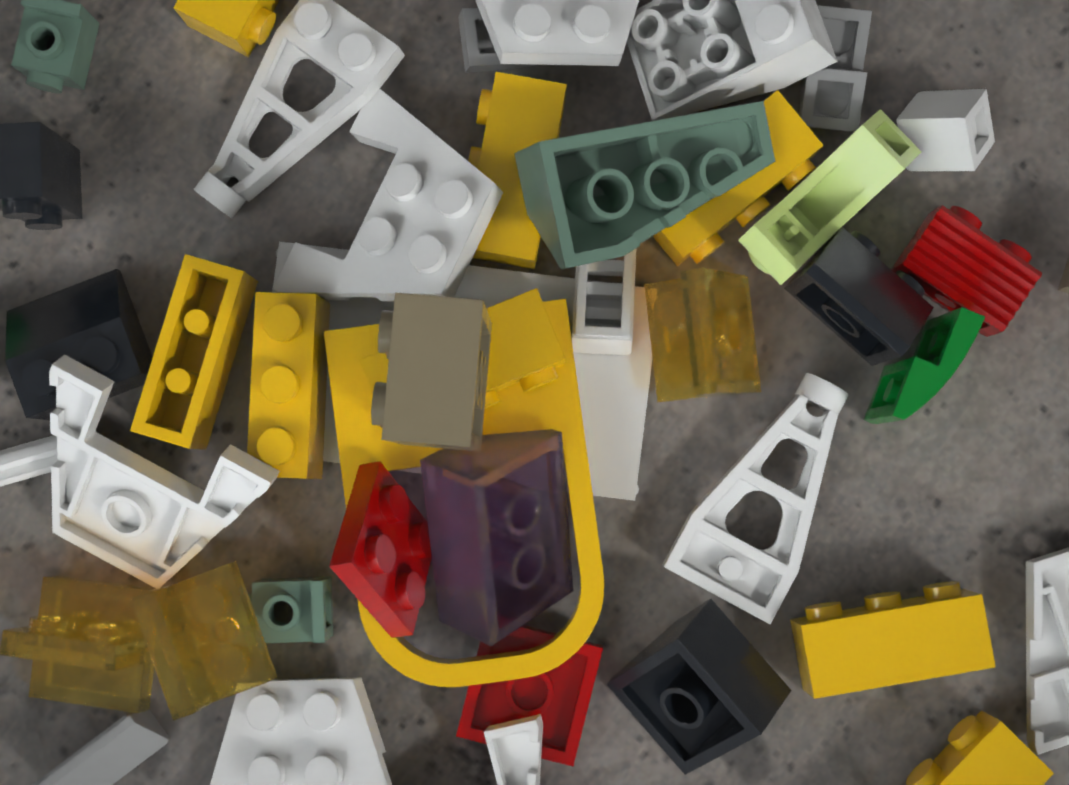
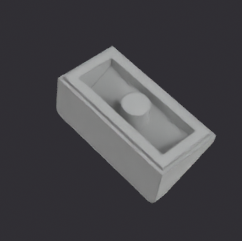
M141 705L124 715L32 785H113L165 746L169 741V736L147 705L144 707Z

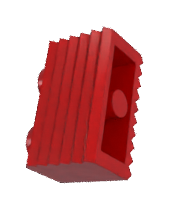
M941 205L927 215L891 270L894 273L901 270L912 276L924 288L925 296L949 312L963 307L985 316L979 330L981 335L988 337L1001 333L1015 317V313L1022 306V302L1028 297L1029 292L1041 278L1042 272L1029 264L1032 256L1020 245L1006 239H1002L998 243L980 231L982 222L970 211L959 206H951L948 209Z

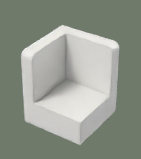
M987 89L921 91L914 96L896 119L898 128L921 151L906 167L909 171H975L995 143Z

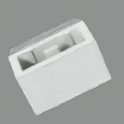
M653 0L636 10L627 39L630 54L652 121L683 116L783 89L838 62L815 0Z

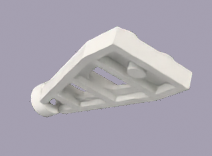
M299 0L275 31L214 165L206 172L193 190L227 216L233 218L246 200L250 202L365 106L404 58V53L399 46L335 1ZM310 59L334 76L336 84L333 92L316 107L306 112H297L285 104L283 88L293 66L300 60ZM268 112H275L292 125L293 131L289 138L271 156L260 158L250 151L249 140L263 116ZM231 177L237 178L239 182L230 188L226 185Z
M810 373L805 374L795 393L796 396L689 513L662 564L668 570L768 624L772 623L799 572L837 417L849 396L847 392L838 386ZM806 403L824 411L823 415L820 417L812 416L806 409ZM787 438L803 445L807 451V460L798 484L790 490L764 478L761 473L763 463L781 440ZM752 491H763L773 496L779 502L782 509V519L776 541L766 549H757L734 537L728 532L725 525V519L730 510L744 495Z

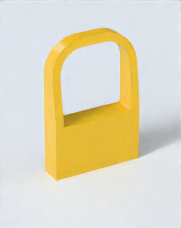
M566 299L543 302L566 358L565 364L555 368L558 378L523 392L520 382L497 391L500 402L484 410L481 452L410 446L381 440L382 428L378 425H372L371 422L373 394L359 359L379 352V324L323 331L346 508L359 465L381 461L390 472L559 449L563 452L580 575V591L572 616L561 631L539 646L513 652L460 659H445L420 651L403 636L391 638L358 600L360 618L364 630L376 651L394 669L415 681L438 687H463L537 676L560 666L570 659L587 641L598 621L604 598V573Z

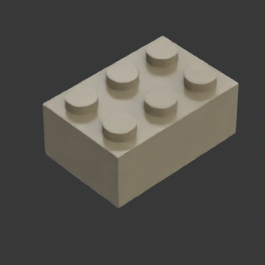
M395 292L393 311L382 310L378 331L379 353L386 354L387 359H389L387 383H375L371 407L372 425H378L382 428L381 440L410 446L481 452L492 322L484 300Z

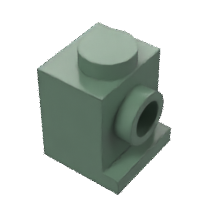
M21 0L20 4L24 7V12L11 65L27 77L25 82L27 85L51 93H62L63 86L85 90L100 23L81 4L63 0ZM49 37H55L54 44L47 50Z
M332 576L260 579L252 582V594L242 595L240 615L243 630H253V644L325 643L334 636ZM278 601H285L292 607L293 617L289 623H281L274 617V605Z

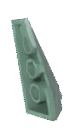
M764 101L539 141L514 153L527 215L561 269L625 256L641 246L640 244L661 230L673 226L693 210L714 197L721 196L775 162Z

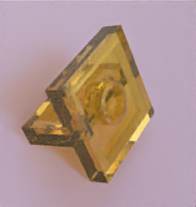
M702 267L680 271L681 278L644 284L657 403L761 392L748 276Z
M236 561L131 599L173 721L196 713L215 701L277 678Z
M63 576L43 577L38 616L30 617L29 626L2 630L0 655L33 660L28 697L132 713L147 711L150 708L163 589Z

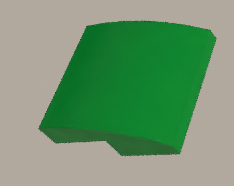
M961 307L927 320L913 357L884 366L863 420L872 424L902 421L922 408L940 391L962 363L978 335L985 316Z

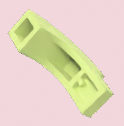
M880 109L792 192L756 222L738 241L748 250L749 257L754 265L762 272L770 274L782 285L845 223L896 178L921 151Z

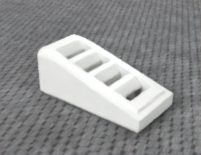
M636 249L626 254L624 261L604 260L576 266L572 327L573 352L605 355H630L632 353ZM588 275L623 276V283L588 282ZM587 299L622 301V308L586 306ZM586 323H589V324L621 325V328H617V327H594V326H585V325H586Z

